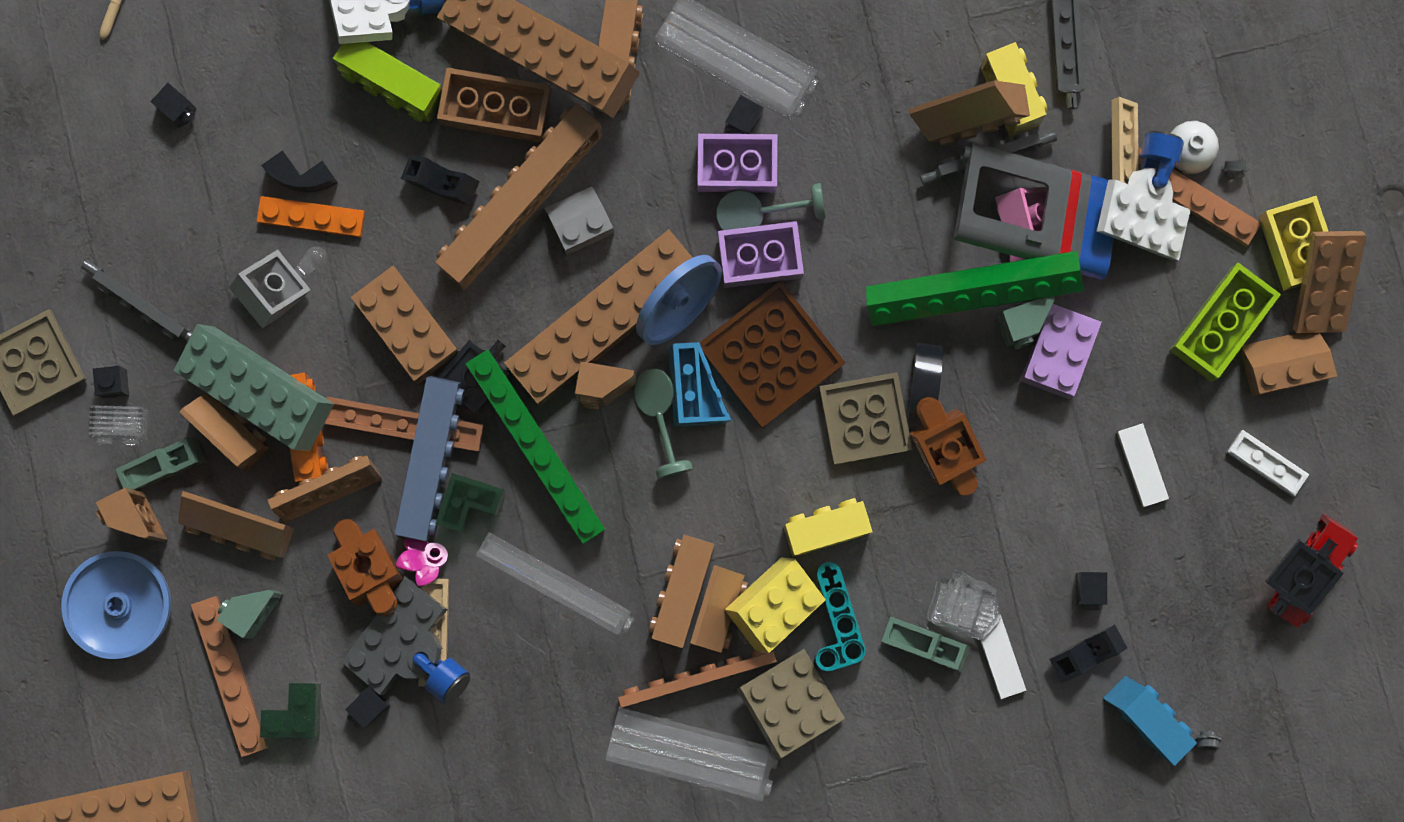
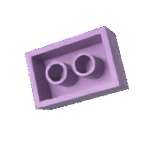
M698 134V192L746 190L750 193H776L777 134Z
M797 221L718 231L724 288L803 278L804 271Z
M1053 304L1040 332L1036 336L1020 381L1069 400L1073 398L1102 322Z

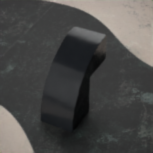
M283 150L261 165L277 183L294 191L316 192L330 188L338 183L323 161L300 175Z
M415 155L409 156L401 176L402 180L416 187L466 205H471L480 182L466 173L448 170L428 158Z
M916 343L914 375L909 398V416L918 417L916 406L923 398L933 397L936 400L939 399L943 346Z
M1113 625L1076 643L1049 660L1060 681L1063 683L1082 675L1095 665L1119 655L1127 649V646L1116 625Z

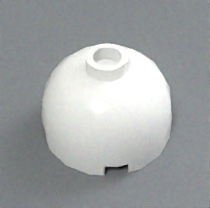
M1187 121L1172 130L1171 134L1181 137L1184 141L1180 163L1174 166V169L1177 168L1187 175L1198 174L1208 169L1215 161L1219 150L1218 138L1214 130L1207 124L1199 121Z

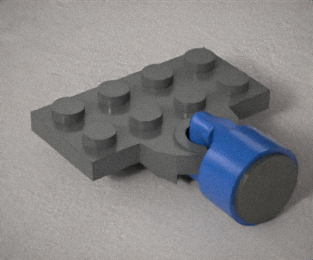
M405 576L393 592L397 599L396 610L388 616H379L377 614L344 657L342 663L379 695H384L399 675L408 679H420L429 676L425 689L442 704H450L468 686L470 673L452 658H448L445 661L440 659L441 649L443 648L439 638L432 630L448 609L423 588L418 587L411 578Z

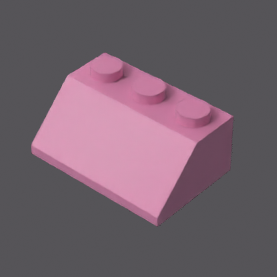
M1047 187L1018 188L995 197L997 212L1001 222L1034 231H1041ZM1010 255V262L1026 260Z

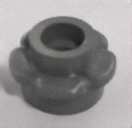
M1240 160L1225 161V167L1222 169L1223 172H1227V177H1243V172L1249 170L1246 169V161Z
M1201 731L1200 736L1195 738L1197 749L1203 751L1218 750L1219 742L1222 741V738L1216 736L1215 731Z

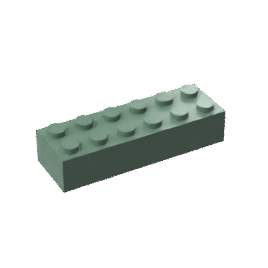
M196 325L174 369V372L293 450H311L334 406V403L215 326Z

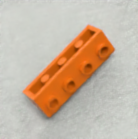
M305 372L291 375L316 392L313 378L310 379V376ZM320 431L310 451L293 450L290 448L296 483H300L308 478L315 479L324 475L323 473L329 469L326 456L323 457L321 446H324L322 431Z

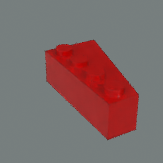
M1322 514L1318 521L1322 523L1319 531L1311 532L1306 541L1307 545L1320 550L1328 538L1332 539L1338 546H1336L1328 558L1332 564L1342 570L1343 566L1341 564L1346 556L1351 557L1358 547V543H1356L1358 537L1345 526ZM1277 591L1268 604L1271 612H1273L1271 609L1281 599ZM1289 605L1281 615V618L1299 628L1301 623L1306 624L1312 614L1308 615L1299 607Z

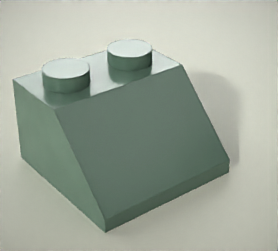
M1054 296L1040 298L1005 310L996 318L1006 348L1014 346V349L1018 350L1034 342L1033 338L1040 332L1055 301Z
M266 590L232 597L230 601L226 599L218 609L217 613L220 615L217 621L242 638L254 639L283 596V593L275 590Z

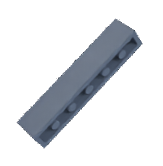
M432 376L426 378L395 535L427 541L431 535L434 536L436 533L438 520L434 519L436 509L440 510L443 494L439 493L441 483H446L449 470L445 467L446 458L451 457L454 442L450 441L451 433L457 430L459 416L455 415L457 405H462L465 392L464 389H461V382Z

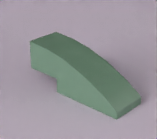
M197 437L182 439L166 448L152 451L117 468L116 472L123 488L138 490L206 462Z
M890 617L881 641L959 672H962L971 649L966 644Z

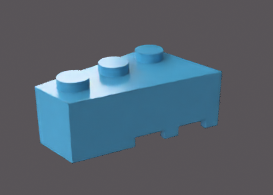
M700 343L672 344L668 348L670 379L674 387L672 404L674 427L726 424L731 421L730 415L727 413L721 399L720 391L717 389L711 375L712 372Z
M1124 676L1103 699L1108 704L1116 707L1123 714L1121 717L1126 722H1130L1140 733L1139 735L1164 760L1175 766L1197 744L1190 736L1193 731L1184 722H1177L1174 718L1176 715L1175 711L1166 703L1161 704L1157 700L1159 694L1150 685L1144 687L1129 677Z

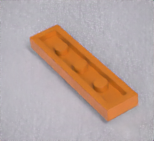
M261 196L256 222L258 224L362 238L366 212L364 210Z

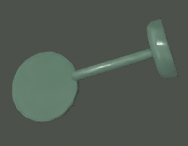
M821 183L811 186V200L762 207L760 200L754 194L746 190L729 192L720 200L717 206L718 223L723 230L760 226L763 220V213L813 206L816 219H826Z
M658 369L646 370L636 380L634 395L638 407L645 414L656 416L669 464L661 466L656 470L657 478L665 479L692 471L693 467L689 460L675 462L663 414L673 404L674 387L671 379L664 371Z

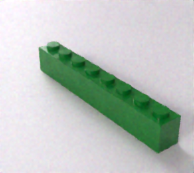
M1078 251L866 286V297L871 325L876 326L1083 292L1084 288Z
M487 349L467 362L466 365L581 542L584 544L605 530L490 351Z

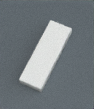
M1143 423L1116 432L1141 506L1145 507L1169 499Z
M1244 430L1239 432L1226 452L1292 497L1296 496L1309 476L1308 473Z
M997 615L974 622L977 633H986L998 620ZM1000 615V621L986 636H979L999 698L1003 699L1024 692L1026 688Z

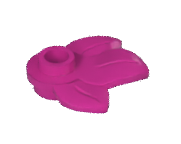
M414 538L405 539L403 544L407 551H404L399 556L396 567L405 571L416 572L415 580L418 587L432 583L438 577L439 568L447 561L448 552L446 548L439 543H429L428 541ZM437 552L439 556L432 557L430 553Z

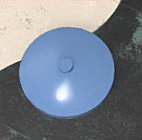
M700 255L687 260L674 269L660 282L644 303L636 322L637 334L647 344L657 345L670 340L687 328L701 314L714 296L722 277L720 264L709 255Z
M122 551L101 553L83 562L68 579L62 595V618L71 638L86 652L106 659L133 657L149 649L163 634L171 613L170 590L162 573L147 559Z

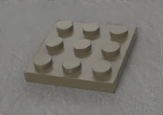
M48 309L0 334V391L13 416L16 417L87 380L52 310Z
M898 372L819 386L833 465L913 450Z
M805 649L737 689L777 760L845 719Z

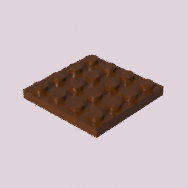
M781 280L700 342L705 357L761 428L773 421L846 363Z

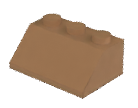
M1295 333L1246 344L1240 349L1252 397L1319 383L1337 377L1331 350L1320 333Z
M580 362L575 395L584 408L598 410L599 406H607L635 386L634 370Z
M204 393L179 411L231 462L243 470L248 471L269 449L264 443L267 438L257 429L252 432L245 425L248 422L246 418L237 412L233 414L225 404L208 393Z
M125 487L96 502L99 508L96 514L103 525L106 524L107 527L159 542L168 540L145 493Z
M716 565L713 566L690 644L720 653L722 648L728 649L732 634L728 633L730 622H734L725 609L746 590L748 582L743 581L745 575Z

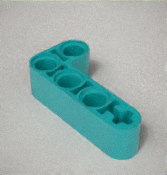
M825 562L818 567L816 579L820 592L826 599L824 604L836 644L819 649L814 659L816 666L820 670L833 671L860 662L864 658L866 651L841 570L837 564ZM825 567H828L830 571H835L836 575L832 576L833 584L839 582L840 588H833L826 592L825 587L830 586L829 580L821 576L825 572ZM838 592L843 596L844 602L841 607L836 608L830 604L829 598L832 593ZM841 618H847L852 623V628L848 633H841L838 630L837 624ZM851 643L856 644L860 649L859 656L855 659L847 657L845 652L846 647ZM825 651L831 652L834 656V663L830 667H824L820 663V655Z

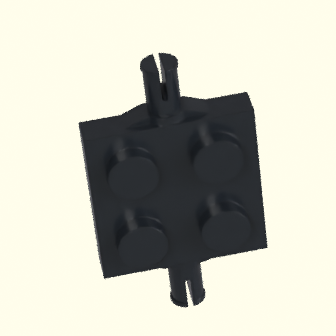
M498 339L489 349L497 363L496 357L506 347ZM469 340L437 378L461 382V389L465 390L462 405L477 414L489 399L466 363L486 350L479 348ZM500 366L501 370L508 378L510 376V373Z
M1328 538L1322 548L1318 550L1309 547L1300 539L1297 540L1265 580L1281 597L1271 609L1275 614L1281 617L1289 605L1299 607L1308 615L1313 613L1344 574L1328 558L1336 546H1338L1336 542Z

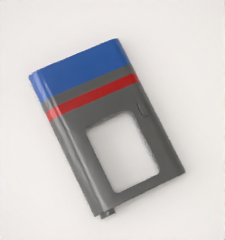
M970 142L968 146L965 145L963 147L960 161H963V166L966 169L954 240L1023 259L1078 251L1082 275L1101 280L1106 277L1110 266L1114 238L1097 232L1108 179L975 142ZM980 168L1033 181L1047 187L1041 231H1034L979 216L973 212Z

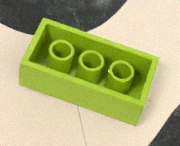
M370 43L342 44L333 57L338 66L337 70L342 73L341 76L353 84L355 81H358L364 86L363 89L375 97L378 94L386 98L385 102L398 110L400 107L404 108L414 120L420 123L425 120L430 123L437 113L442 94L441 85Z
M1236 263L1229 269L1169 351L1212 382L1218 379L1281 294L1240 263Z

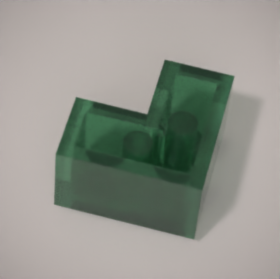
M452 473L436 525L464 534L472 509L498 517L506 491L502 488Z
M289 683L288 710H261L260 737H319L321 683Z

